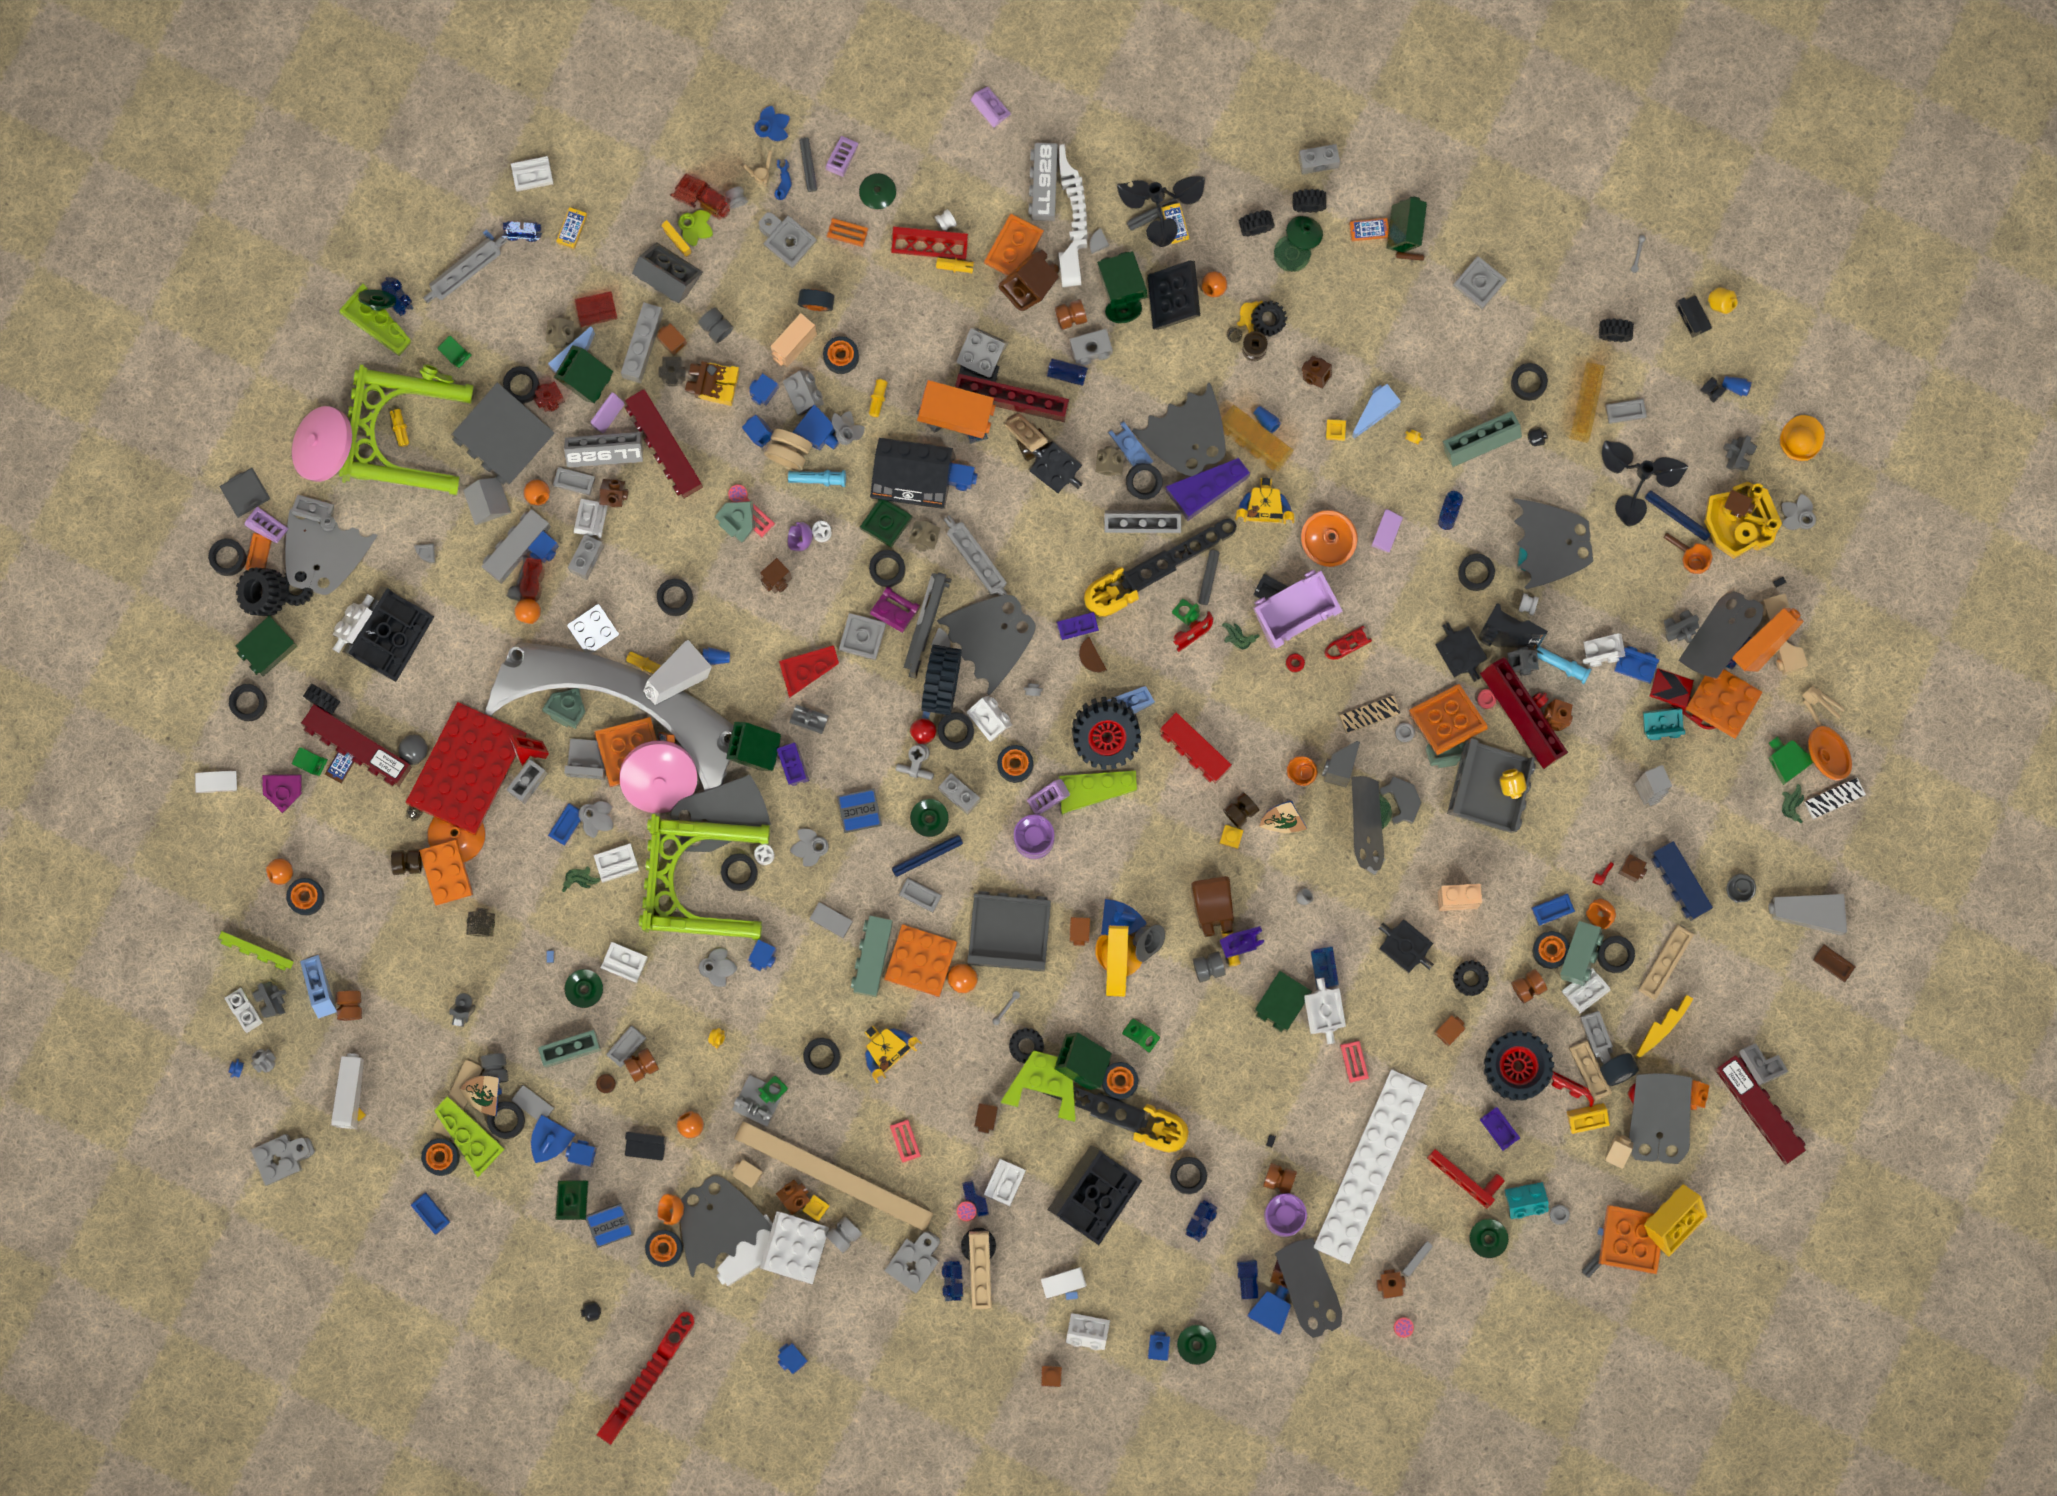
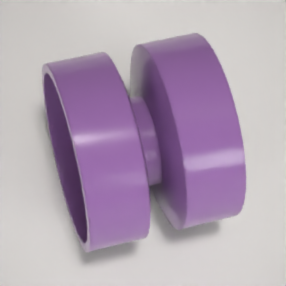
M1028 815L1022 818L1014 829V844L1017 851L1028 859H1040L1049 854L1054 845V829L1052 824L1040 815Z
M1281 1194L1274 1197L1264 1211V1221L1267 1228L1273 1234L1280 1237H1289L1296 1234L1302 1229L1307 1219V1210L1304 1203L1292 1194Z

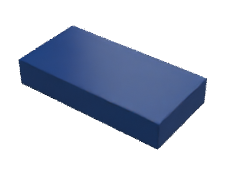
M568 803L548 836L565 846L581 822L578 814L579 809Z
M1568 894L1532 907L1539 926L1575 912Z
M426 1192L411 1204L412 1208L434 1235H437L451 1223Z

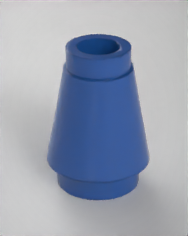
M1725 376L1722 386L1742 397L1743 395L1748 396L1752 382L1745 378Z
M1259 406L1253 413L1265 432L1272 434L1281 425L1279 418L1262 406Z
M711 647L703 648L702 656L710 665L729 663L730 652Z

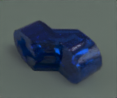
M1450 491L1445 497L1438 519V525L1444 530H1450L1455 526L1463 501V496L1460 492Z
M973 1180L963 1182L965 1199L975 1203L978 1217L989 1215L986 1198L976 1194Z

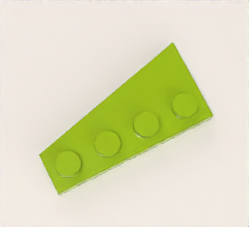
M362 283L339 310L340 314L400 356L410 345L411 339L394 322L385 309L375 311L359 301V293L367 290V287Z
M1136 771L1059 776V779L1064 782L1070 793V796L1061 801L1062 815L1137 791Z
M223 931L218 936V940H221L220 944L229 948L232 945L238 947L239 952L248 956L250 953L257 955L256 959L264 963H268V960L276 963L274 967L283 971L286 968L291 969L294 963L289 959Z
M449 1096L434 1110L464 1155V1158L472 1167L477 1178L504 1151L505 1148Z

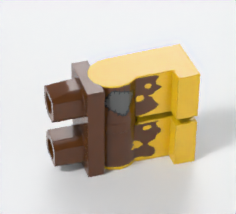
M701 361V364L691 363L689 375L698 376L697 382L687 380L685 392L694 394L695 398L732 406L739 376V367L721 366Z

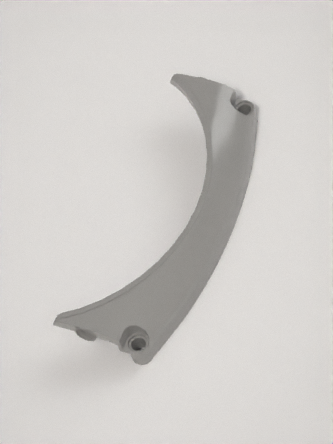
M522 642L517 643L509 650L506 661L501 665L491 689L485 711L486 715L491 716L503 705L537 691L554 688H583L600 691L636 705L664 725L692 757L704 791L723 785L727 775L726 769L730 761L726 759L730 743L727 734H732L733 724L683 691L655 705L643 692L647 680L652 675L597 655L567 648ZM516 649L522 652V657L516 654Z

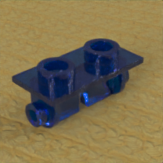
M520 221L503 222V230L506 231H504L502 238H507L509 241L526 239L528 242H536L542 236V233H538L541 232V224H538V222H524V228H521Z
M386 277V281L381 283V290L395 296L396 304L393 306L396 314L402 316L406 314V309L413 310L412 300L402 290L401 282L396 278Z
M1051 359L1047 377L1083 386L1088 368Z
M1205 1200L1199 1203L1194 1213L1195 1216L1199 1217V1220L1191 1219L1186 1228L1187 1232L1185 1235L1200 1243L1201 1239L1207 1235V1228L1210 1222L1216 1218L1218 1208Z
M960 1261L944 1262L942 1276L944 1277L945 1285L943 1286L942 1293L945 1297V1302L962 1301L963 1283H956V1279H962V1265H960Z

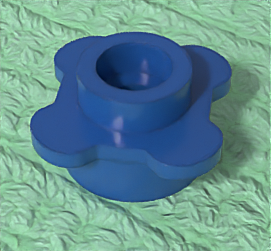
M236 1059L235 1062L232 1061L228 1072L231 1073V1078L234 1076L240 1077L244 1063L239 1062V1059Z

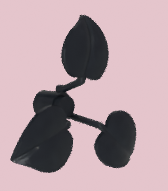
M1193 176L1179 180L1173 186L1174 194L1168 191L1166 187L1162 188V185L1158 182L1148 185L1147 182L1142 180L1131 181L1133 183L1132 187H1129L1128 183L1130 182L1118 184L1117 188L1122 202L1129 208H1141L1145 204V200L1149 199L1156 203L1160 221L1151 222L1147 227L1146 234L1150 242L1158 247H1165L1174 241L1178 233L1176 222L1173 219L1164 220L1160 203L1164 200L1165 193L1175 199L1179 198L1183 204H1194L1203 195L1205 177Z
M1605 441L1602 446V460L1608 470L1613 473H1621L1624 468H1637V476L1641 479L1633 498L1629 495H1624L1617 500L1615 505L1617 516L1628 527L1638 524L1646 515V502L1642 499H1636L1645 480L1649 479L1651 475H1656V480L1660 485L1673 487L1680 482L1688 469V465L1669 457L1658 458L1654 463L1646 460L1641 464L1629 465L1633 461V452L1627 445Z

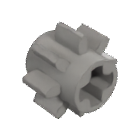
M259 1049L252 1055L253 1061L251 1064L258 1073L261 1071L267 1073L274 1068L276 1057L269 1049L266 1051Z

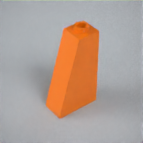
M1783 608L1732 659L1744 671L1759 672L1804 622L1800 618L1801 614L1795 608Z

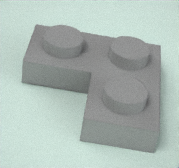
M1757 1044L1739 1051L1758 1085H1762L1789 1072L1779 1055L1766 1060Z

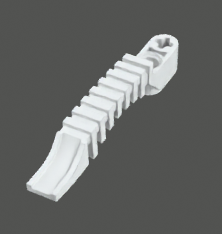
M1063 144L1060 145L1059 149L1062 189L1067 190L1068 198L1070 197L1073 209V231L1069 233L1070 240L1074 241L1065 252H1058L1062 287L1081 285L1078 250L1087 248V216L1082 177H1079L1078 171L1068 164Z

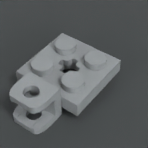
M767 212L759 221L760 231L768 237L764 242V246L792 269L817 242L815 237L789 216L782 222L774 214ZM787 238H788L789 240H791V239L793 238L795 245H794V246H791V245H790V246L788 247V246H786V245H787V242H786L785 240H786Z
M288 1134L251 1150L265 1186L302 1171L299 1161L309 1158L315 1153L309 1138H298L291 1141ZM274 1155L281 1157L279 1165L273 1163Z
M930 1231L923 1233L916 1243L907 1238L885 1269V1272L917 1293L939 1262L932 1254L937 1249L940 1239ZM926 1239L931 1240V1245L926 1243ZM915 1261L917 1269L909 1271L907 1262Z

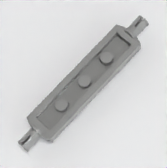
M502 235L495 242L487 238L429 284L431 292L423 297L425 302L428 304L435 297L443 300L501 254L499 247L508 242L506 238Z
M950 515L947 516L944 521L950 528L947 532L948 537L991 595L998 593L999 596L1008 595L1004 590L1007 582L962 522L956 524Z

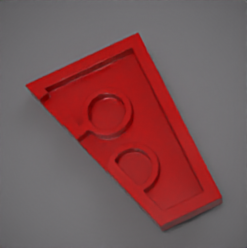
M834 645L779 661L789 698L839 664Z

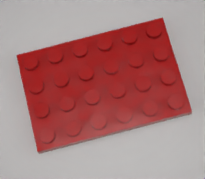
M457 702L413 786L406 804L476 835L516 758L510 736L514 734L526 737L527 733Z

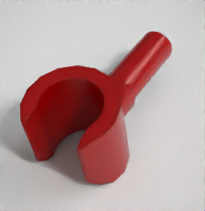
M1610 862L1602 874L1596 872L1592 883L1601 886L1614 864Z

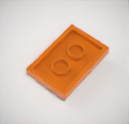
M1010 214L984 264L1008 276L1024 260L1032 255L1044 230Z
M457 839L419 850L435 906L473 895Z

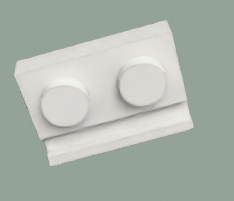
M548 156L511 164L516 191L553 184Z
M581 499L574 533L586 534L588 536L598 535L601 538L608 506L599 505V502Z
M631 844L594 855L602 883L639 871Z
M611 942L601 968L637 983L648 957Z
M1593 968L1590 969L1592 970L1590 980L1586 981L1584 986L1571 983L1562 990V993L1579 1013H1582L1610 991V987Z
M1000 1159L984 1195L1010 1206L1026 1170Z

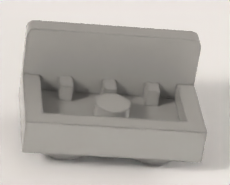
M798 371L783 381L797 415L809 411L813 405H824L822 394L817 389L815 378L810 371Z

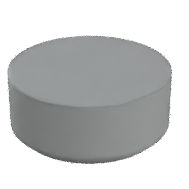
M1401 723L1395 730V736L1401 742L1411 741L1415 734L1413 726L1409 723Z
M1556 1205L1551 1209L1550 1219L1553 1223L1562 1225L1569 1220L1570 1213L1565 1206Z

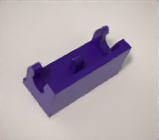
M1094 612L1056 621L1061 640L1099 631Z
M794 742L777 748L788 785L796 786L797 783L810 781L798 745Z
M1261 926L1233 933L1221 939L1220 943L1225 957L1229 958L1256 950V947L1262 945L1264 939L1257 940V934L1262 932Z
M1498 1107L1480 1119L1502 1151L1520 1139Z

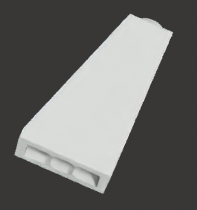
M687 640L647 680L643 692L656 705L707 679L712 666Z
M347 1053V1057H341L331 1125L337 1128L357 1129L364 1059L359 1058V1054Z
M767 1214L764 1215V1217L766 1218V1220H767V1221L770 1223V1225L772 1226L773 1223L771 1222V1220H770V1218L768 1217V1215H767ZM759 1230L757 1232L756 1245L745 1241L737 1245L735 1257L729 1255L717 1268L719 1272L717 1277L722 1285L726 1283L727 1286H730L761 1266L770 1231Z

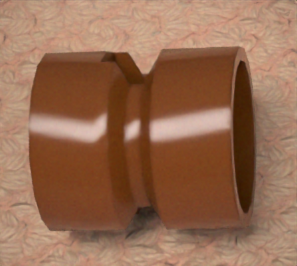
M1081 299L1070 302L1069 306L1062 304L1055 307L1061 330L1071 328L1073 323L1076 325L1087 323Z
M1536 969L1526 973L1525 978L1520 977L1511 982L1514 991L1523 1004L1532 1000L1534 995L1539 996L1548 990L1543 978Z
M361 991L336 992V1004L339 1005V1008H337V1020L362 1019V1008L359 1006L362 1002Z
M648 1048L638 1052L637 1057L631 1056L624 1060L635 1083L645 1078L646 1073L651 1075L660 1070Z
M1271 1163L1263 1187L1271 1190L1278 1188L1280 1193L1290 1194L1297 1171L1289 1168L1283 1170L1280 1165Z

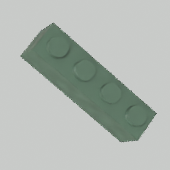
M1510 411L1444 440L1445 454L1452 467H1455L1521 438V426L1513 411Z
M869 916V920H865L863 931L866 932L865 939H861L859 950L862 951L861 958H857L855 969H858L857 977L853 976L851 983L854 993L877 998L893 925L892 920Z

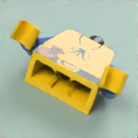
M1261 478L1260 488H1253L1252 492L1246 493L1239 503L1235 520L1238 517H1243L1244 522L1282 523L1283 520V524H1286V520L1289 519L1294 523V513L1289 502L1283 494H1280L1279 489H1272V479Z
M871 1026L865 1032L871 1040L866 1046L865 1058L867 1067L875 1082L879 1083L877 1080L879 1076H883L886 1079L884 1073L911 1049L917 1051L914 1045L916 1043L922 1045V1042L917 1037H913L902 1030L895 1028L888 1030L886 1028L879 1033L874 1026Z

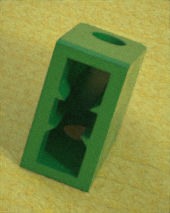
M1777 736L1768 743L1775 751L1768 759L1783 785L1813 764L1810 755L1793 740L1784 745Z

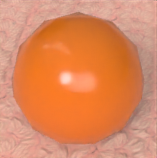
M1217 271L1207 273L1202 279L1203 292L1209 297H1220L1227 290L1226 277Z
M531 480L526 484L523 495L531 505L540 506L548 501L550 489L542 480Z
M525 598L517 603L514 614L517 620L533 624L541 616V608L535 600Z
M282 858L272 860L266 868L270 882L277 885L286 884L293 876L292 865L288 860Z
M690 1111L678 1118L677 1129L683 1137L688 1139L696 1138L703 1131L704 1122L699 1114Z

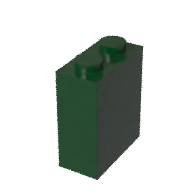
M1411 196L1409 199L1401 200L1399 203L1392 205L1386 249L1407 252L1422 246L1427 202L1421 201L1419 197Z
M1133 251L1122 252L1118 256L1106 257L1097 262L1098 271L1111 309L1148 298L1147 288Z
M572 345L553 378L583 400L595 404L600 398L604 387L609 383L614 371L585 349Z
M269 615L235 647L239 650L236 654L243 661L247 659L251 663L249 668L256 675L260 673L264 677L290 654L297 645Z
M734 722L726 759L760 771H773L776 765L777 748L780 746L781 734L747 722Z
M1279 971L1255 1008L1256 1017L1263 1022H1266V1020L1273 1023L1272 1027L1281 1033L1283 1030L1287 1032L1305 1004L1304 995L1311 994L1313 991Z
M1078 1032L1066 1034L1054 1069L1088 1090L1101 1088L1112 1053Z

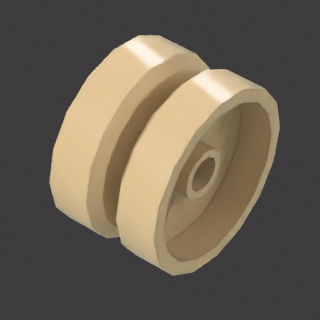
M774 429L771 435V440L774 444L767 445L764 455L770 460L790 469L803 470L806 463L803 456L809 455L812 444L792 432Z

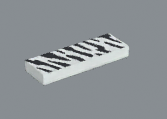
M1855 778L1804 803L1812 819H1815L1866 794L1858 778Z

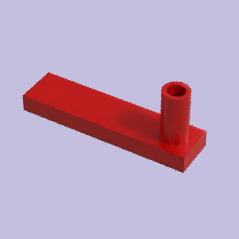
M1436 1149L1427 1157L1430 1162L1486 1209L1495 1201L1493 1195L1505 1182L1500 1175L1495 1174L1485 1188L1482 1189Z

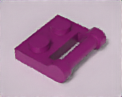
M887 586L870 614L903 633L921 605L908 601ZM890 598L909 609V613L890 603L887 599Z

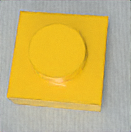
M1327 419L1326 440L1345 441L1346 421Z
M1225 825L1219 844L1238 849L1244 830Z
M813 1195L810 1199L811 1201L807 1203L802 1211L819 1222L829 1208V1205Z

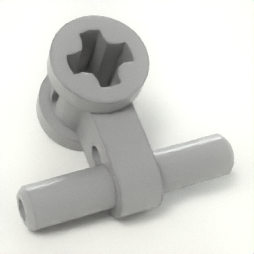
M924 744L913 746L909 750V758L912 761L911 767L897 764L896 771L909 774L910 777L932 780L934 773L921 770L922 761L929 757V748ZM919 749L920 753L922 754V756L918 757L919 755L918 753H916V751Z

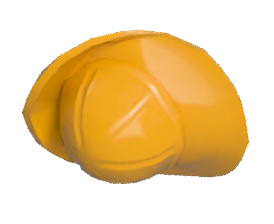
M1808 415L1794 417L1784 426L1781 432L1780 445L1783 452L1790 459L1796 461L1812 459L1821 450L1825 438L1824 428L1814 417Z
M1101 935L1098 937L1095 946V954L1098 962L1106 971L1108 935ZM1128 935L1126 977L1136 972L1142 964L1137 959L1136 946L1133 945L1134 937Z

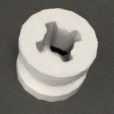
M948 209L942 215L934 217L941 231H947L948 228L957 226L955 219Z
M818 521L812 527L815 540L826 542L830 539L832 532L827 522Z
M1524 593L1518 611H1526L1529 615L1533 616L1539 597L1535 596L1532 598Z
M762 844L756 848L754 856L759 864L768 865L773 862L774 852L770 846Z

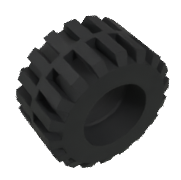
M257 567L249 568V571L243 572L244 576L239 577L240 582L236 585L238 587L236 595H238L237 603H240L239 607L244 609L245 613L256 616L276 615L277 611L283 609L282 605L286 603L285 597L288 596V593H286L288 587L285 585L286 580L282 578L280 572L274 569Z

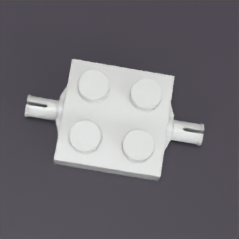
M367 594L362 604L352 603V605L347 607L345 616L342 621L336 624L335 631L332 634L339 639L332 648L334 651L340 653L346 643L352 644L373 612L368 608L374 599L372 596Z
M1324 978L1316 979L1318 991L1313 994L1304 995L1310 1033H1326L1327 1044L1335 1043L1333 1032L1338 1028L1346 1027L1340 989H1326Z

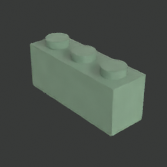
M1578 921L1560 973L1562 980L1584 986L1585 982L1590 980L1592 970H1590L1591 964H1595L1598 957L1597 947L1598 945L1601 946L1604 939L1601 927Z
M595 1030L538 1047L542 1064L545 1068L602 1051Z

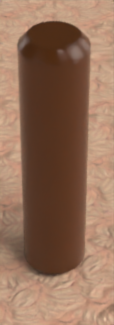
M1396 252V258L1423 261L1424 254Z
M1669 533L1665 534L1664 539L1685 552L1687 549H1690V547Z

